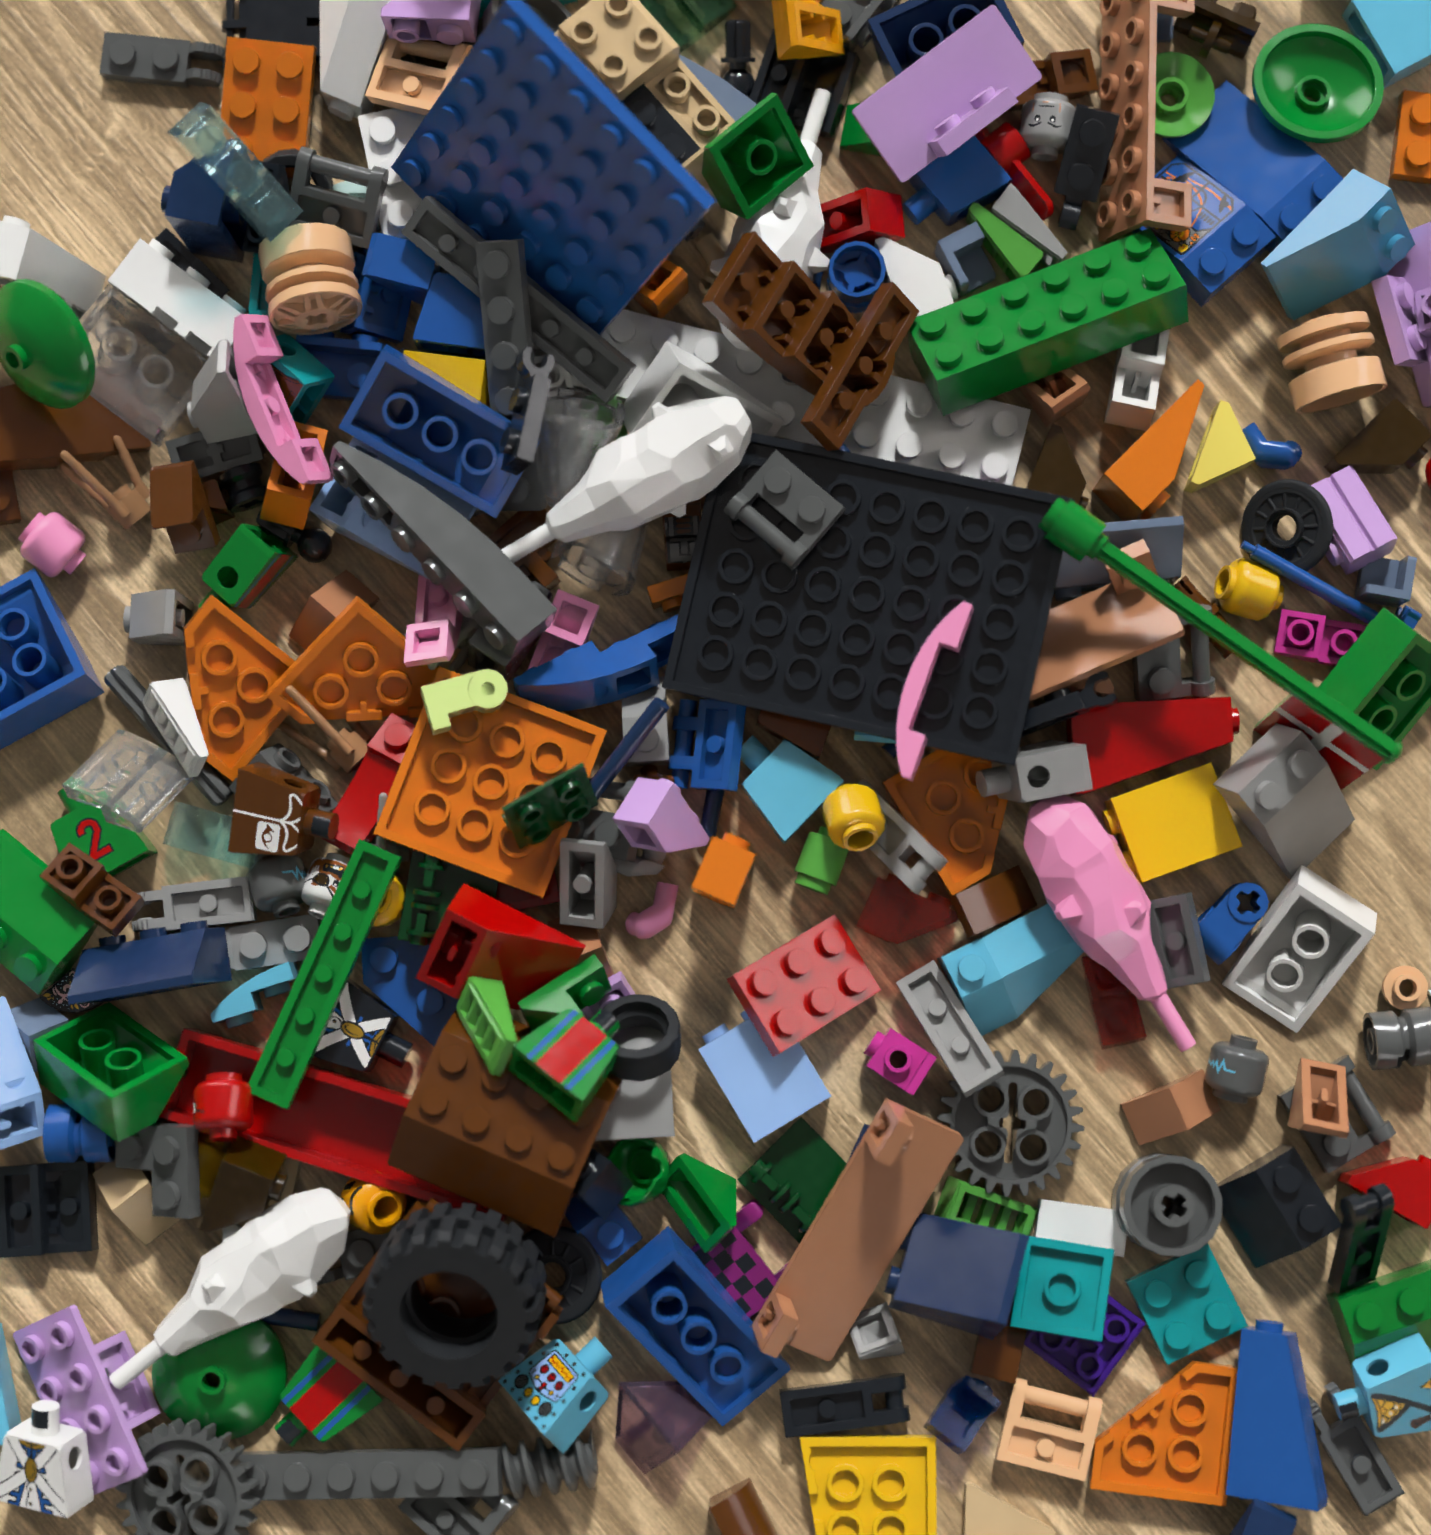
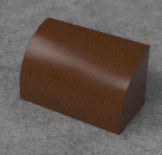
M750 1477L709 1499V1509L722 1535H778Z

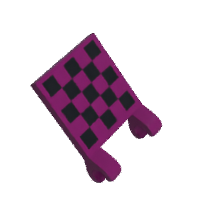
M756 1199L750 1200L736 1212L737 1225L710 1252L705 1253L698 1243L690 1248L749 1318L762 1308L787 1264L774 1274L742 1233V1231L755 1223L763 1215L764 1209Z

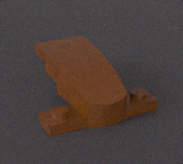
M755 231L742 235L701 302L726 328L759 357L792 382L815 396L800 423L827 451L840 450L863 408L877 399L884 390L893 371L896 358L895 353L919 313V310L894 282H888L880 285L860 321L857 322L833 290L821 292L794 260L782 262Z
M135 363L95 368V381L91 393L83 402L68 409H56L44 405L29 397L16 384L0 387V526L16 524L21 521L12 470L57 469L59 464L66 463L60 456L63 450L68 451L79 462L103 461L105 456L119 455L113 441L115 435L121 436L129 453L147 452L151 449L152 446Z

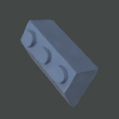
M1183 516L1105 523L1107 526L1102 533L1109 537L1107 541L1121 549L1144 539L1158 576L1169 584L1175 583L1181 577L1184 536ZM1063 552L1054 591L1055 600H1073L1082 596L1081 592L1094 591L1110 584L1111 581L1104 563L1097 558L1092 560L1086 555L1079 562L1066 552Z

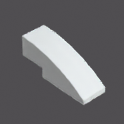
M1170 329L1118 349L1105 423L1141 431L1149 429L1156 410L1160 376L1165 365Z

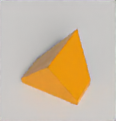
M772 0L778 60L845 54L840 10L824 7L814 0Z

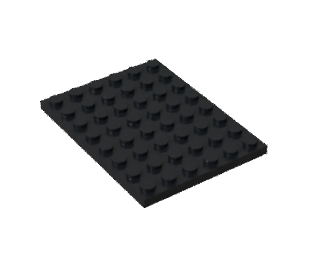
M752 432L750 443L740 464L715 489L706 494L662 688L896 740L897 717L901 695L913 662L925 641L938 624L962 602H967L973 605L974 612L961 649L957 653L941 648L912 731L927 736L926 747L1015 766L1064 552L1044 538L1047 533L1039 529L1038 525L1058 497L1067 503L1070 500L1075 502V499L840 450L827 451L821 446ZM775 450L781 453L846 509L802 562L793 570L781 561L783 556L739 519L733 521L724 513V509L729 501L744 488ZM760 496L751 504L756 511L794 543L804 534Z

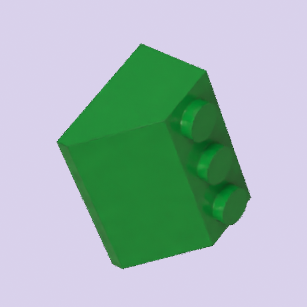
M1383 607L1377 616L1368 623L1364 632L1347 653L1339 659L1337 665L1318 688L1395 742L1402 741L1431 706V642ZM1384 760L1375 765L1373 769L1377 771L1383 764Z
M2 829L0 830V963L39 995L71 970L98 925L43 882L40 875L48 865L7 831Z
M110 1002L33 1040L40 1084L116 1142L133 1136L138 1131L157 1121L189 1066L188 1058Z
M1431 1259L1377 1277L1376 1280L1339 1295L1336 1291L1326 1294L1350 1365L1361 1356L1418 1332L1431 1351Z

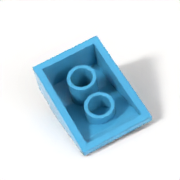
M1352 169L1261 262V265L1287 317L1294 321L1371 283L1375 279L1385 276L1407 255L1409 250L1415 245V242L1392 189Z

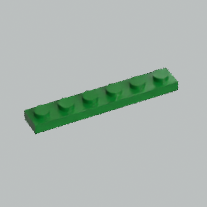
M361 839L358 840L248 1083L252 1094L285 1109H290L401 864L402 857Z

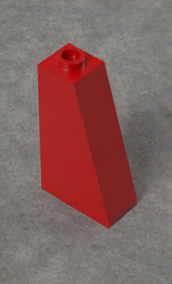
M1231 697L1117 702L1108 707L1093 708L1089 710L1090 712L1066 720L1067 742L1086 744L1093 786L1091 790L1071 793L1070 797L1083 796L1233 742V734H1238L1240 729L1238 709L1232 708Z

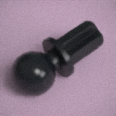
M729 20L725 23V58H721V63H729V70L723 75L722 79L749 98L755 83L752 73L747 70V62H755V58H751V24L747 20Z
M261 510L259 511L256 518L257 524L283 540V546L286 548L296 543L298 552L304 560L311 563H319L327 559L331 554L332 540L324 530L320 528H309L307 530L304 528L301 530L260 519Z

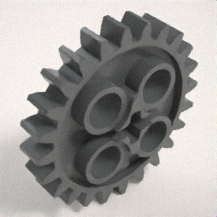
M1013 1049L1009 1055L1008 1062H1004L1001 1053L996 1050L993 1051V1054L1005 1075L987 1086H995L999 1090L1001 1101L998 1107L992 1111H984L978 1104V1095L982 1089L966 1098L956 1081L949 1080L948 1083L956 1091L954 1097L941 1096L940 1100L951 1108L950 1113L939 1114L937 1119L949 1123V1128L961 1133L964 1139L955 1154L959 1155L960 1159L956 1163L954 1170L961 1172L968 1167L972 1169L967 1182L973 1185L981 1177H984V1189H986L987 1193L994 1189L996 1183H1000L1002 1194L1005 1197H1009L1012 1185L1017 1184L1021 1194L1026 1196L1029 1190L1028 1182L1033 1181L1039 1189L1044 1190L1046 1189L1044 1175L1048 1173L1057 1180L1061 1178L1056 1168L1059 1162L1072 1166L1073 1162L1065 1152L1067 1148H1081L1079 1143L1071 1139V1134L1084 1131V1126L1072 1122V1117L1083 1112V1108L1069 1105L1068 1101L1077 1094V1090L1067 1089L1063 1091L1061 1089L1067 1078L1066 1074L1062 1073L1053 1078L1049 1076L1053 1068L1052 1062L1047 1061L1038 1069L1036 1068L1037 1054L1030 1053L1025 1062L1020 1063L1019 1052ZM1014 1082L1017 1085L1014 1099L1013 1115L1021 1119V1126L1014 1127L1012 1130V1161L1006 1163L1004 1161V1152L1008 1132L1006 1128L999 1126L1000 1118H1007L1009 1115L1008 1088L1009 1084ZM1039 1089L1045 1096V1106L1041 1112L1031 1115L1023 1107V1098L1028 1091ZM984 1131L993 1132L998 1139L997 1149L989 1156L979 1155L975 1149V1140ZM1035 1134L1042 1141V1152L1034 1159H1025L1020 1152L1021 1141L1024 1137Z
M181 1418L169 1423L168 1426L162 1423L153 1428L152 1433L148 1432L137 1439L138 1447L148 1472L115 1487L118 1491L127 1494L126 1499L116 1504L117 1508L129 1510L130 1516L122 1522V1525H135L138 1530L134 1535H250L246 1527L255 1523L258 1517L249 1509L261 1503V1499L251 1495L249 1491L260 1484V1480L247 1478L246 1472L255 1464L253 1461L241 1463L239 1460V1456L245 1449L243 1445L237 1446L234 1449L228 1446L232 1433L227 1432L220 1438L215 1437V1423L204 1427L202 1431L198 1419H193L186 1423V1425H184ZM200 1460L208 1466L210 1477L201 1470ZM159 1467L163 1468L167 1473L168 1482L160 1476ZM208 1506L216 1511L218 1521L210 1516ZM167 1512L171 1513L175 1518L176 1526L169 1522Z

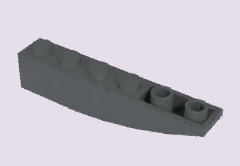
M341 441L332 446L329 466L334 479L342 487H349L360 498L363 509L372 519H380L391 531L392 539L402 551L406 553L410 551L421 563L422 570L427 578L436 585L441 584L450 593L453 603L459 612L468 618L472 617L483 628L485 638L495 649H502L512 658L550 627L557 608L494 542L462 514L425 487L387 464Z

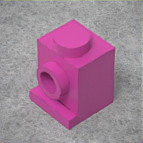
M888 1028L885 1034L877 1031L863 1052L870 1057L865 1066L912 1096L937 1059L936 1056L892 1028ZM897 1050L902 1051L906 1056V1063L900 1068H894L889 1061L891 1053Z

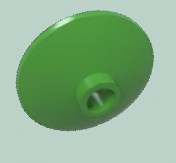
M1179 52L1159 53L1156 57L1155 135L1165 138H1178L1189 135L1205 123L1212 111L1215 100L1212 78L1206 68L1189 55ZM1166 94L1173 96L1176 104L1173 106L1164 105L1161 101V96Z

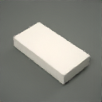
M1038 1199L1034 1237L1114 1249V1256L1124 1257L1127 1235L1121 1230L1113 1209Z

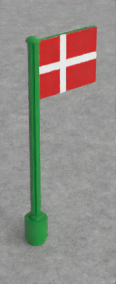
M1058 497L1038 525L1039 529L1047 533L1044 538L1079 562L1082 561L1085 555L1092 560L1097 558L1290 693L1265 715L1253 730L1263 736L1278 723L1303 731L1328 763L1340 790L1344 789L1382 760H1384V764H1391L1401 756L1403 744L1400 740L1395 742L1107 541L1109 537L1102 533L1107 524L1073 500L1067 503Z

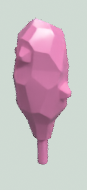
M1065 795L1038 800L1029 807L1025 823L1023 847L1039 879L1047 903L1055 913L1058 921H1061L1072 939L1091 959L1107 968L1139 1000L1152 1003L1180 1052L1191 1048L1196 1044V1041L1166 993L1167 982L1152 942L1150 927L1151 902L1142 885L1129 868L1118 846L1117 839L1114 835L1108 834L1093 811L1082 802Z

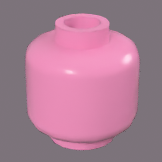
M39 512L18 537V540L23 543L20 548L21 556L48 577H55L62 570L71 575L87 555L80 550L85 542L83 531L58 512H51L46 516Z

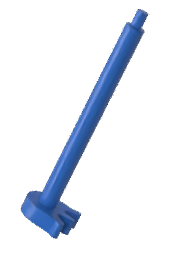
M1245 540L1242 542L1240 548L1250 553V558L1366 624L1372 621L1379 613L1259 544L1254 546ZM1407 605L1404 608L1399 606L1394 614L1413 629L1422 617L1421 613Z

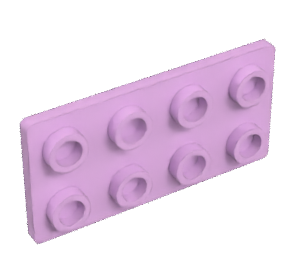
M990 5L853 108L852 115L899 182H906L937 157L948 156L1018 103L1017 97L1042 78V75L997 7Z
M1431 221L1409 230L1415 245L1385 276L1371 281L1394 365L1412 367L1422 405L1428 408L1431 407V375L1427 338L1419 333L1415 292L1431 287Z
M71 1305L14 1332V1340L37 1390L39 1399L58 1402L60 1404V1423L81 1428L86 1433L94 1495L147 1473L148 1468L131 1429L159 1415L161 1411L143 1372L121 1390L117 1389L109 1379V1376L136 1355L126 1331L124 1330L94 1345L78 1307Z

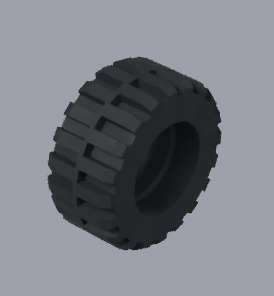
M450 1202L435 1204L431 1213H429L427 1208H421L412 1212L408 1221L400 1220L391 1229L388 1238L383 1240L364 1287L366 1295L362 1302L363 1316L369 1320L366 1328L371 1340L381 1342L378 1351L388 1362L393 1359L399 1363L398 1370L405 1375L411 1377L412 1373L423 1378L422 1383L434 1387L436 1382L447 1383V1389H462L464 1383L471 1382L472 1387H479L489 1384L491 1375L495 1379H500L510 1373L513 1364L521 1363L528 1354L530 1344L534 1343L546 1301L547 1287L544 1284L547 1275L544 1263L540 1260L537 1261L539 1251L533 1241L528 1239L524 1242L521 1239L523 1230L512 1221L509 1225L500 1220L502 1214L489 1209L487 1214L476 1211V1204L462 1203L461 1208H452ZM435 1272L463 1274L477 1281L488 1291L495 1303L496 1309L481 1317L469 1319L445 1315L433 1308L423 1298L417 1287L416 1280Z

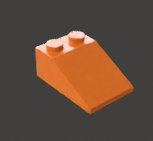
M1199 379L1103 474L1092 491L1123 521L1137 520L1138 518L1150 519L1171 497L1166 489L1175 479L1205 386Z

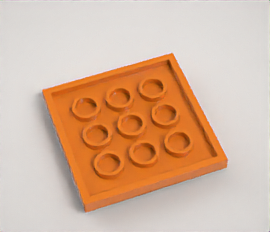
M439 666L432 684L461 676V674ZM507 692L504 704L498 710L492 713H482L475 710L449 718L451 723L450 731L433 735L423 705L373 834L543 899L560 855V840L567 837L572 822H567L553 830L544 841L537 844H528L519 849L512 831L508 829L501 816L503 814L502 807L581 762L585 766L588 777H590L607 730Z

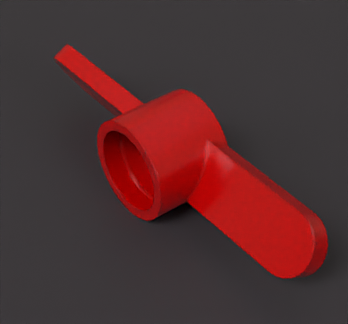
M1004 122L991 133L985 127L974 136L1012 178L1011 184L1018 189L1043 221L1051 217L1054 211L1052 200L1022 164L1030 158V151L1020 133L1010 123Z

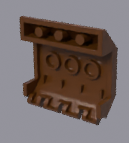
M456 1009L441 1031L405 1109L387 1165L555 1238L574 1196V1188L606 1115L613 1107L623 1079L609 1074L580 1119L574 1123L508 1069L510 1059L500 1076L492 1075L462 1024ZM512 1019L517 1042L532 1033L527 1025Z
M433 1198L426 1205L417 1200L401 1220L408 1221L411 1213L421 1208H427L429 1213H431L435 1204L440 1203ZM378 1249L341 1297L311 1342L456 1451H459L486 1416L488 1404L501 1389L502 1385L499 1383V1379H495L491 1375L489 1384L479 1387H472L471 1382L464 1383L462 1389H447V1383L436 1382L434 1387L422 1383L423 1378L412 1373L411 1377L405 1375L398 1370L399 1363L393 1359L388 1362L378 1351L381 1342H374L370 1338L366 1328L369 1320L363 1316L362 1302L366 1295L364 1287L379 1251ZM435 1272L416 1280L417 1287L423 1298L433 1308L445 1315L469 1319L481 1317L496 1309L495 1303L488 1291L477 1281L463 1274ZM546 1283L544 1284L547 1287L545 1305L534 1343L530 1344L529 1350L538 1338L541 1340L545 1338L559 1319V1315L563 1310L558 1305L563 1296ZM513 1364L512 1369L518 1366L519 1364Z

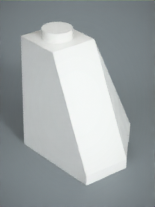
M320 0V92L328 106V110L339 118L351 121L353 117L358 118L357 116L370 113L374 104L369 101L365 94L388 35L381 19V9L391 0Z

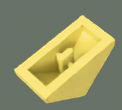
M1220 400L1211 412L1184 490L1193 493L1246 469L1256 459L1228 402Z

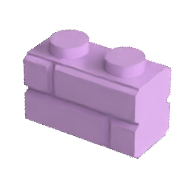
M1349 465L1335 472L1330 477L1311 485L1322 494L1332 513L1333 536L1325 555L1333 566L1340 564L1345 574L1349 575L1393 551L1398 538L1352 466Z

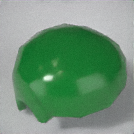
M653 1138L622 1139L617 1141L606 1158L634 1184L618 1204L633 1207L657 1199L665 1190L669 1180V1161L666 1151Z

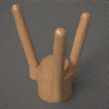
M115 435L113 441L134 485L133 489H130L125 483L111 494L68 451L63 450L60 456L66 463L63 462L59 465L61 471L106 509L124 530L135 524L150 511V505L145 500L150 496V490L143 483L121 436Z
M287 686L285 689L286 693L331 739L326 745L331 752L284 722L279 725L278 729L327 761L335 771L342 768L347 774L351 773L362 763L367 752V742L372 737L361 727L358 721L347 722L353 732H350L346 727L337 732L293 686Z

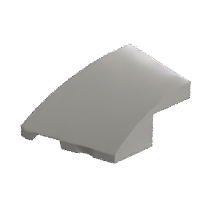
M637 1025L617 1032L612 1037V1040L625 1049L639 1050L657 1044L663 1039L664 1035L652 1027ZM671 1069L654 1079L644 1081L623 1080L611 1111H608L595 1141L674 1137Z

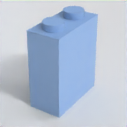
M743 1011L740 1015L744 1022L730 1030L723 1023L703 1035L702 1038L706 1045L698 1050L752 1141L755 1143L830 1098L831 1095L799 1042L772 1057L747 1013Z

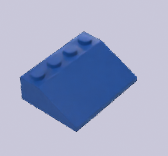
M35 568L0 586L1 750L105 693L86 653Z

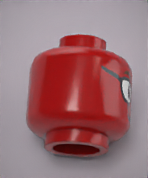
M231 1072L211 1073L205 1076L204 1082H201L194 1088V1126L201 1132L209 1133V1140L212 1142L236 1141L237 1133L244 1132L253 1125L254 1094L251 1093L250 1085L242 1081L241 1074Z

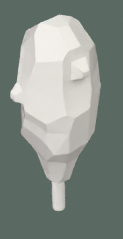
M821 88L815 89L800 137L814 167L748 220L738 216L724 257L711 262L710 271L716 277L742 235L754 231L782 262L794 260L811 281H813L815 273L828 270L830 259L820 251L825 223L818 195L822 152L816 144L831 98L829 91ZM719 321L722 333L736 348L752 351Z
M724 396L694 400L670 407L659 402L651 406L652 420L639 430L598 449L580 482L546 514V523L501 549L502 552L515 563L553 539L567 543L607 531L631 530L668 513L679 518L685 515L686 504L699 500L715 489L740 464L751 440L752 424L739 400L734 397Z
M317 1188L292 1194L264 1210L261 1216L253 1218L243 1227L234 1224L223 1228V1242L200 1258L187 1293L159 1324L154 1333L155 1339L109 1376L111 1383L121 1390L166 1353L176 1356L206 1341L243 1327L258 1319L270 1316L283 1306L300 1300L304 1295L307 1297L315 1295L317 1293V1282L345 1251L351 1212L346 1203L331 1190Z

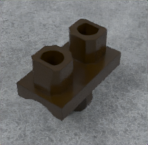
M1195 0V13L1185 19L1176 18L1173 30L1203 44L1198 56L1205 60L1211 48L1243 60L1260 26V22L1256 21V7L1244 2L1235 3L1233 9L1230 10L1216 4L1218 0Z

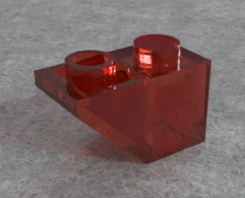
M888 873L886 880L880 877L875 879L854 927L888 943L897 945L955 923L958 920V916L954 910H951L952 903L949 899L930 891L927 898L911 892L896 875Z

